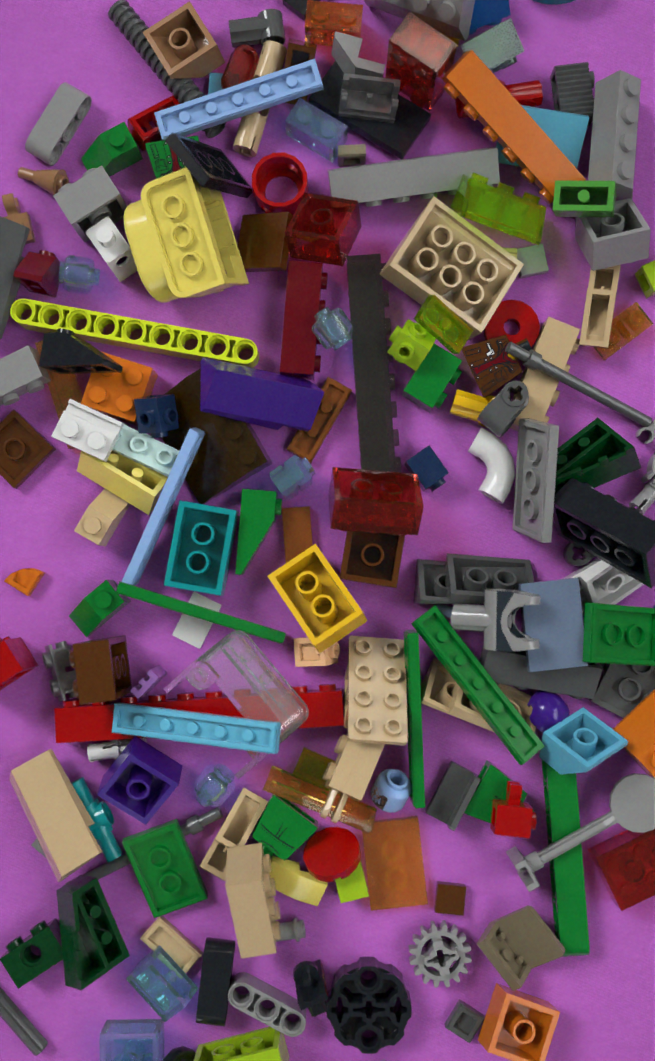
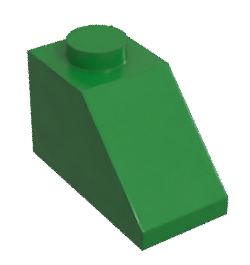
M125 122L101 133L81 158L87 170L98 168L102 165L109 177L143 159Z
M105 580L69 615L86 638L131 602L127 596L116 592L118 585L114 580Z

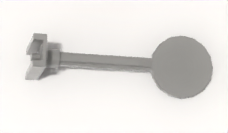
M638 773L624 776L614 785L610 793V811L546 848L538 852L534 851L525 857L516 846L507 850L506 854L517 869V873L528 891L530 892L539 887L534 872L545 867V863L616 823H619L620 826L631 832L645 833L654 830L655 779L646 774Z

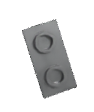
M66 641L55 643V650H53L52 645L45 646L46 652L42 653L45 668L51 669L53 680L49 681L53 697L58 696L59 701L66 700L65 694L67 693L69 698L75 697L73 681L77 680L75 670L67 673L65 667L71 666L69 659L71 646H67Z

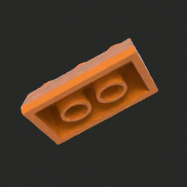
M654 689L613 730L628 740L627 746L623 749L649 776L655 779Z

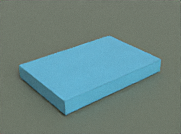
M521 105L577 169L589 116ZM497 141L495 148H498L499 163L519 166L516 161L511 163L504 157L501 152L504 148Z

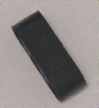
M206 938L196 1023L225 1027L235 940Z

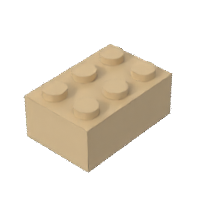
M262 843L227 848L225 887L241 959L276 953V940H281L280 923L276 921L281 919L279 902H275V898L272 897L276 896L274 878H270V873H268L271 872L270 855H264Z

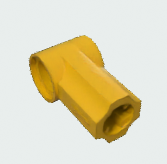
M457 389L450 414L477 421L480 426L487 428L477 418L495 396L483 398L482 396Z

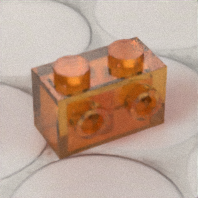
M307 0L305 42L333 46L335 31L361 38L363 5Z

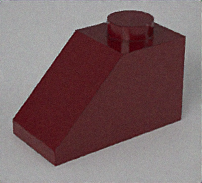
M40 250L39 253L28 252L15 269L13 276L29 292L56 297L63 264L52 252Z

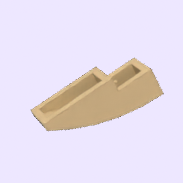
M621 265L595 271L591 269L579 345L608 348Z
M243 787L199 867L225 881L227 848L244 846L268 801Z

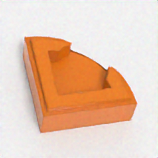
M25 568L11 573L5 579V582L23 594L31 596L45 572L35 568Z

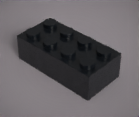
M571 477L554 495L553 518L558 535L652 589L655 586V521L644 516L638 509L634 507L629 508L619 503L613 496L609 494L604 495L595 490L590 484L586 482L581 483Z

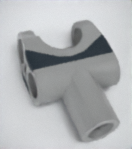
M485 589L484 605L454 604L451 612V625L454 630L484 632V649L511 652L538 649L540 639L530 638L529 635L520 632L515 624V615L518 609L524 605H539L541 596L513 589Z

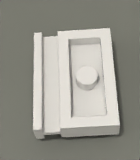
M69 399V404L66 410L63 411L51 437L107 462L124 424Z

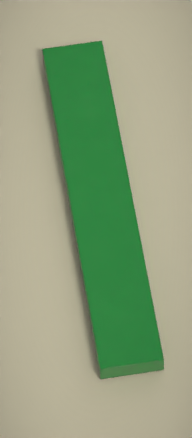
M119 581L116 590L118 594L280 644L284 642L286 636L285 632Z
M436 605L411 623L519 765L525 764L545 747Z
M414 629L403 632L407 691L409 780L412 784L410 801L415 808H425L419 633Z

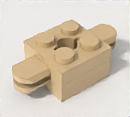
M347 734L339 737L333 751L338 755L335 762L328 763L322 779L326 780L324 787L330 789L321 810L320 817L324 819L327 817L337 793L341 795L331 817V822L335 824L338 822L348 798L354 801H362L384 744L349 742Z

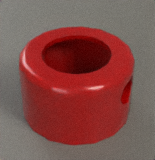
M285 152L272 153L263 157L255 165L252 173V189L258 206L265 213L289 212L292 215L297 214L305 206L309 196L307 172L303 163L295 156ZM277 177H287L296 184L298 194L286 202H272L266 198L265 190L268 183Z

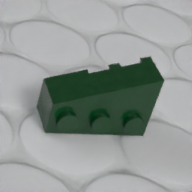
M597 417L558 447L555 494L571 477L581 483L586 482L595 488L640 469L641 465L635 447Z
M79 875L56 890L65 985L80 991L130 956L97 877Z

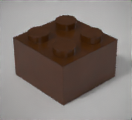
M348 522L340 579L397 588L406 531Z

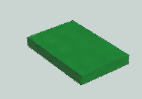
M585 603L583 662L655 666V608Z
M177 819L123 838L122 844L154 918L208 899L207 889Z

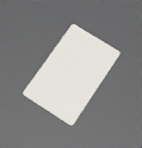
M193 592L189 603L218 612L222 606L197 592ZM182 614L172 635L200 649L213 623Z

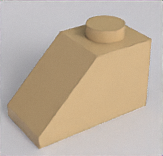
M104 489L88 506L74 531L95 544L106 547L129 508L130 503Z

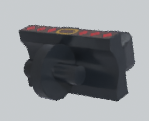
M320 959L314 963L311 961L300 962L293 970L298 1005L301 1010L308 1008L311 1016L315 1017L328 1011L326 1000L329 998L323 965Z

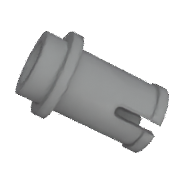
M296 917L293 921L280 923L281 940H276V942L292 939L300 942V938H305L306 936L304 921L298 920Z

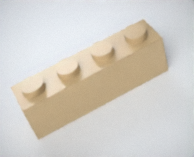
M548 317L542 325L533 350L541 354L542 359L569 372L570 365L566 363L570 354L575 355L579 347L580 339L577 336L580 329ZM525 367L520 382L524 383L528 389L529 403L510 427L516 431L519 428L520 418H530L548 423L547 410L549 405L552 407L555 405L560 391L556 390L559 383L558 380L538 369L532 370ZM520 391L514 394L512 401L514 399L521 400Z

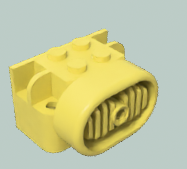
M186 167L148 182L141 191V200L133 202L126 207L124 211V228L140 279L148 293L155 300L167 303L178 298L204 297L212 293L222 292L224 289L235 285L249 284L221 192L202 187Z

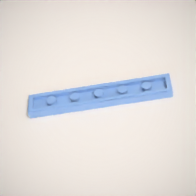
M312 59L166 108L154 114L162 140L164 141L171 133L186 136L324 90L316 61Z
M196 427L189 429L122 582L134 586L139 583L203 440L205 431Z

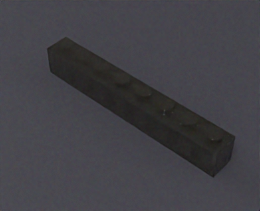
M380 254L346 256L362 483L395 481L397 479L396 474H401L400 457H395L394 446H399L398 429H393L392 418H397L396 401H391L390 390H395L394 373L389 374L388 363L393 362V356L387 353L391 346H387L386 335H391L390 318H385L384 308L389 307L388 290H383L382 280L386 279L380 275V272L386 263H381Z

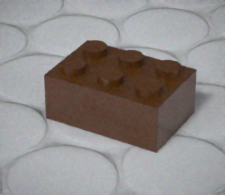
M126 635L72 644L73 650H70L69 659L71 667L75 668L77 679L73 681V692L75 698H79L80 705L117 700L130 693L132 683Z

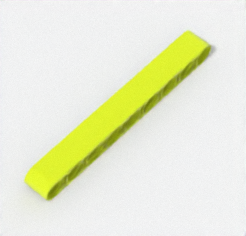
M18 299L10 308L12 318L24 329L53 333L57 332V329H67L73 331L75 337L86 341L201 361L204 357L254 368L259 362V352L256 344L246 338L30 299ZM32 309L31 316L26 320H22L23 312ZM54 314H59V321L54 325H49L50 317ZM81 319H87L86 327L76 330L77 322ZM108 324H114V331L109 335H104V327ZM133 330H143L142 336L139 339H130ZM169 334L170 340L167 344H157L160 335ZM189 339L198 340V345L193 350L184 348L186 341ZM216 344H224L226 346L225 351L220 355L212 354V348ZM243 349H251L254 352L253 356L248 360L240 359L239 353Z

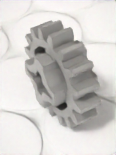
M442 920L440 927H436L435 922L430 921V929L427 930L421 925L422 934L420 936L417 934L412 935L415 944L408 947L409 952L414 954L409 957L410 965H416L414 967V974L416 976L423 973V983L426 984L432 979L435 988L438 987L440 981H444L445 986L450 987V979L453 978L456 982H460L458 973H468L464 963L472 962L471 956L467 954V952L471 951L469 943L465 942L467 938L464 932L457 934V925L453 924L448 929L445 920ZM441 936L448 937L452 939V941H447ZM429 939H431L430 942L428 943L427 947H423L424 944H425ZM438 950L443 951L442 957H437ZM431 966H432L433 968L437 969L438 971L431 970V969H429L428 967H431Z

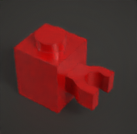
M507 780L506 800L493 799L490 829L494 835L530 838L531 830L536 828V812H533V808L529 803L520 802L522 785L518 781Z

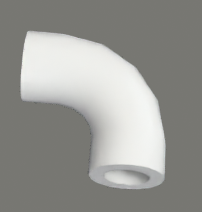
M481 427L468 450L469 453L480 458L487 467L486 477L478 491L493 501L503 504L515 478L514 459L505 443Z

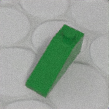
M242 489L235 574L244 575L276 522V515H281L282 499L278 498L276 491Z

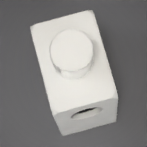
M109 216L86 230L85 233L119 282H122L137 271L130 246ZM127 256L123 263L117 264L120 258Z

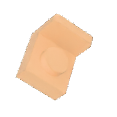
M308 637L293 639L295 667L327 666L338 663L340 655L338 642L319 654Z

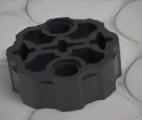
M360 957L355 963L341 966L334 974L330 990L327 991L329 998L326 1001L328 1005L327 1018L334 1029V1036L344 1046L356 1047L365 1054H374L385 1046L397 1044L404 1036L405 1026L412 1015L410 993L406 989L400 971L392 964L379 962L375 957ZM367 970L373 971L376 974L369 980L361 976ZM339 997H341L343 1002L341 1012L338 1011L337 1007ZM399 997L401 1001L398 1011H395V1001ZM367 1001L372 1002L369 1008L365 1007ZM366 1030L376 1032L375 1036L371 1038L364 1037L362 1033Z

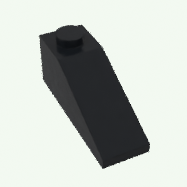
M57 329V332L44 333L39 362L40 367L58 374L122 372L123 367L85 340L75 337L73 331Z

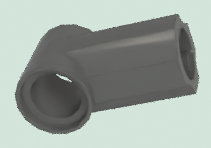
M277 9L263 10L258 14V17L229 20L232 48L257 44L263 46L264 42L269 40L282 45L285 43L283 17L281 11Z

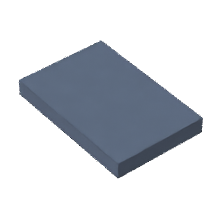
M579 578L518 584L520 591L535 593L541 596L539 605H524L521 607L523 633L529 635L530 638L540 639L538 649L525 650L528 672L588 666V662H583L584 624Z

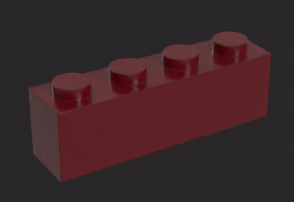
M289 260L280 374L314 380L315 372H320L321 355H316L317 344L322 345L323 328L318 327L319 317L325 316L326 300H321V289L327 290L328 273L323 272V263Z

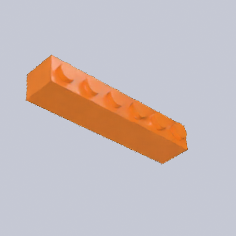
M473 50L466 51L441 78L446 83L443 86L444 90L453 99L458 97L465 105L463 110L473 121L478 119L484 126L482 131L486 137L492 142L496 140L504 148L501 151L504 157L511 163L517 162L522 168L520 174L530 184L534 182L541 189L538 193L548 204L553 203L555 181H586L583 175Z

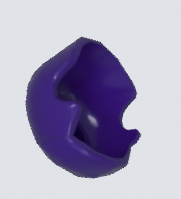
M539 690L533 694L527 704L528 707L532 706L533 708L529 717L531 723L542 733L570 716L567 703L557 693Z

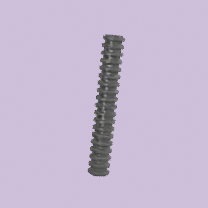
M127 0L115 2L108 12L109 19L124 34L131 46L135 47L136 52L140 54L141 58L146 60V64L151 67L157 77L162 80V83L167 86L169 92H173L172 94L174 98L178 99L179 104L204 96V93L199 91V87L194 84L191 78H170L143 34V31L149 27L140 19V16L129 5ZM226 122L202 131L205 132L208 138L215 137L223 131Z

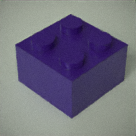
M134 736L103 775L97 795L146 825L179 785L183 765L137 736Z

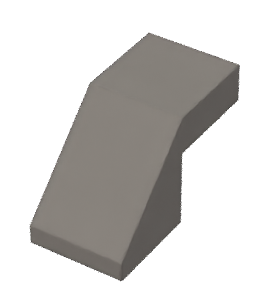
M335 31L331 55L344 73L383 77L385 64L359 58L363 38Z

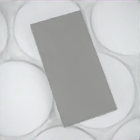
M520 418L513 530L541 543H549L552 539L559 426L530 418Z

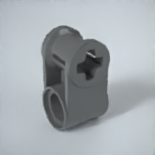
M520 381L507 383L499 394L482 410L477 420L499 438L502 437L529 403V392L526 385ZM520 391L521 400L514 399L511 401L510 393L517 394Z

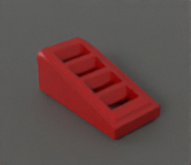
M173 95L128 119V130L142 151L146 150L145 143L157 142L162 139L154 113L178 105L179 102ZM152 121L156 127L152 128L149 122Z

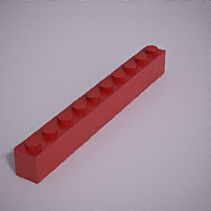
M336 684L319 685V690H308L306 685L291 686V691L279 692V687L262 688V693L251 694V689L234 690V695H222V691L205 692V697H194L193 692L178 693L177 698L166 699V694L149 695V700L137 701L136 696L120 697V703L281 722V729L344 726L342 688H336ZM79 699L65 700L63 705L54 708L56 743L133 739L135 735L112 733L114 703L119 702L104 701L80 705ZM137 736L138 738H150V737Z

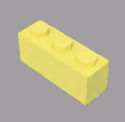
M81 451L77 472L148 515L155 508L168 478L114 451H111L107 462Z

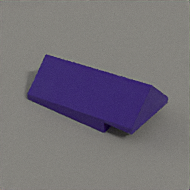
M204 357L201 359L200 411L279 430L282 426L307 432L311 430L324 395V391L311 381Z

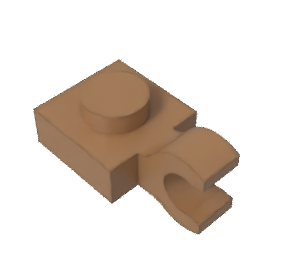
M13 193L2 195L3 205L8 215L4 218L30 229L25 244L36 242L30 215L27 212H20L18 198H14Z

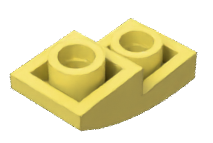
M272 856L270 860L271 872L268 873H270V878H274L276 890L298 901L318 906L328 883L315 879L309 872L300 871L299 862L288 859L284 861L279 857Z

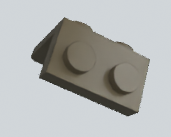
M525 906L491 921L476 943L512 991L522 987L532 968L558 959L565 952L564 946L532 906Z

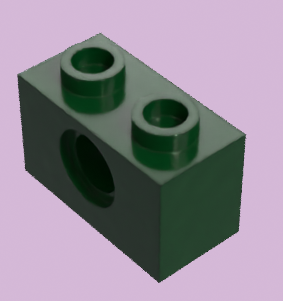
M56 918L49 923H46L45 920L41 921L30 929L31 935L25 939L19 936L5 946L7 951L0 958V961L18 989L63 960L60 924ZM30 946H37L41 951V955L32 953Z

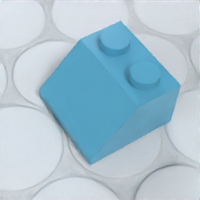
M583 707L565 718L562 722L543 732L542 743L545 747L540 750L539 757L559 774L588 772L627 746L628 740Z

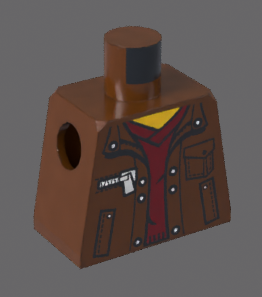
M506 335L461 348L483 398L523 372L518 362L519 359L505 352L506 346L509 343ZM527 338L515 343L528 351L532 349Z

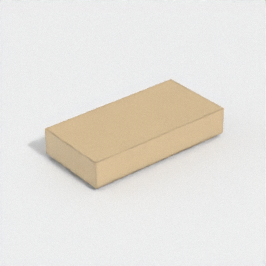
M159 916L140 938L182 978L203 953L164 916Z

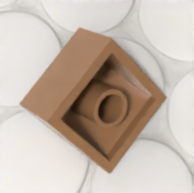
M190 1L143 31L144 36L171 79L202 78L225 63L215 40Z

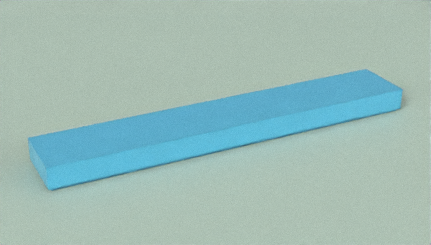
M120 702L114 703L112 733L270 754L279 753L281 722Z

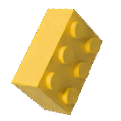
M316 543L268 575V578L319 654L367 622L363 611Z

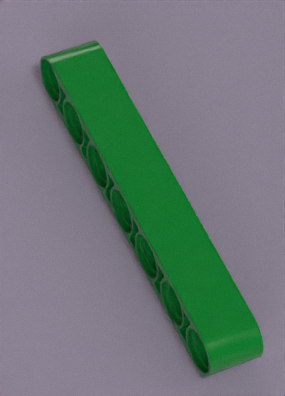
M542 760L549 846L580 828L576 773L559 774ZM582 843L549 861L555 936L565 948L562 957L589 955L590 952Z

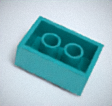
M179 500L164 586L224 596L239 512L232 509Z

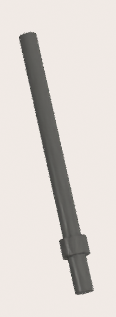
M509 342L506 346L505 352L523 361L524 366L532 370L538 369L644 427H648L651 424V417L542 359V355L532 349L528 351L513 342Z
M216 807L200 816L196 814L186 819V823L180 826L184 836L190 833L195 835L203 831L204 826L223 817L222 811L219 807ZM125 853L113 861L107 862L83 875L97 877L99 880L131 863Z

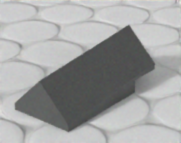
M1 216L0 339H2L10 316V308L15 301L21 284L13 275L15 269L24 259L21 255L30 231L28 227Z
M447 553L445 561L417 559L414 603L484 604L485 589L519 590L518 584L534 582L531 562L525 559Z

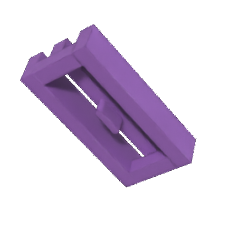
M160 665L150 669L146 673L147 676L143 677L138 682L139 684L130 690L138 699L148 694L167 674Z

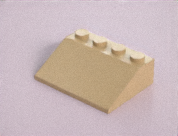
M433 196L380 272V275L470 340L483 332L524 264Z

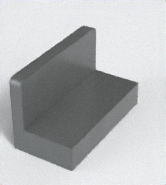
M451 761L426 809V813L446 823L449 829L455 831L481 779L476 773Z

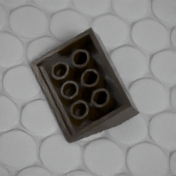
M201 368L185 377L165 393L175 395L179 428L168 431V436L161 437L165 444L180 451L190 428L196 427L205 431L203 440L185 478L199 504L209 502L273 464L250 423L200 411Z

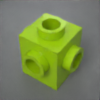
M408 319L403 328L397 325L388 340L392 342V345L387 353L392 355L399 363L406 364L416 371L431 350L437 337L429 333L423 325Z

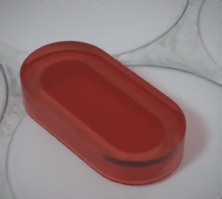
M243 44L232 52L221 78L222 89L253 79L259 57L251 46Z

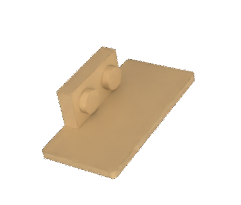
M363 636L349 637L348 665L344 677V728H348L347 739L349 742L390 745L407 744V691L404 640Z

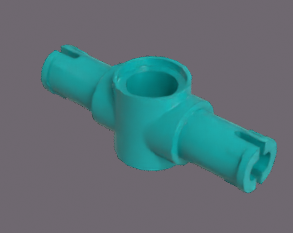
M81 777L72 782V785L94 822L89 829L103 851L102 853L106 861H113L123 853L112 833V825L114 824L113 814L104 801L99 802L98 798L94 799L84 777Z

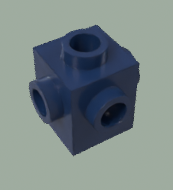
M174 394L151 395L134 399L139 433H151V438L168 436V431L179 428Z

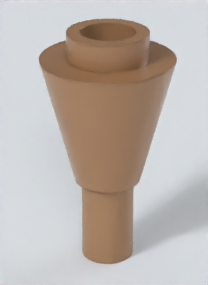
M20 167L18 170L19 178L34 182V184L52 195L58 193V190L63 185L70 183L67 173L63 169L35 171Z

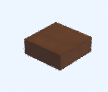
M437 881L435 913L464 916L466 885Z

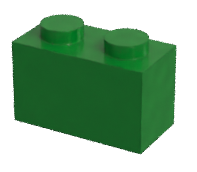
M434 343L406 385L402 396L429 413L434 406L439 409L448 395L443 392L448 383L454 385L462 373V370L458 368L462 360Z

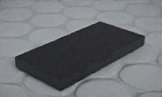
M335 61L322 79L324 90L312 93L308 104L401 160L404 159L429 122L432 114L398 94L397 99L399 102L394 123L339 117L340 93L344 72Z
M171 133L165 139L166 143L202 187L243 198H248L253 193L252 187L221 149L176 133Z

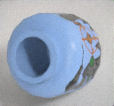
M383 770L377 776L371 788L370 795L372 801L383 811H400L411 795L412 784L406 774L400 770Z

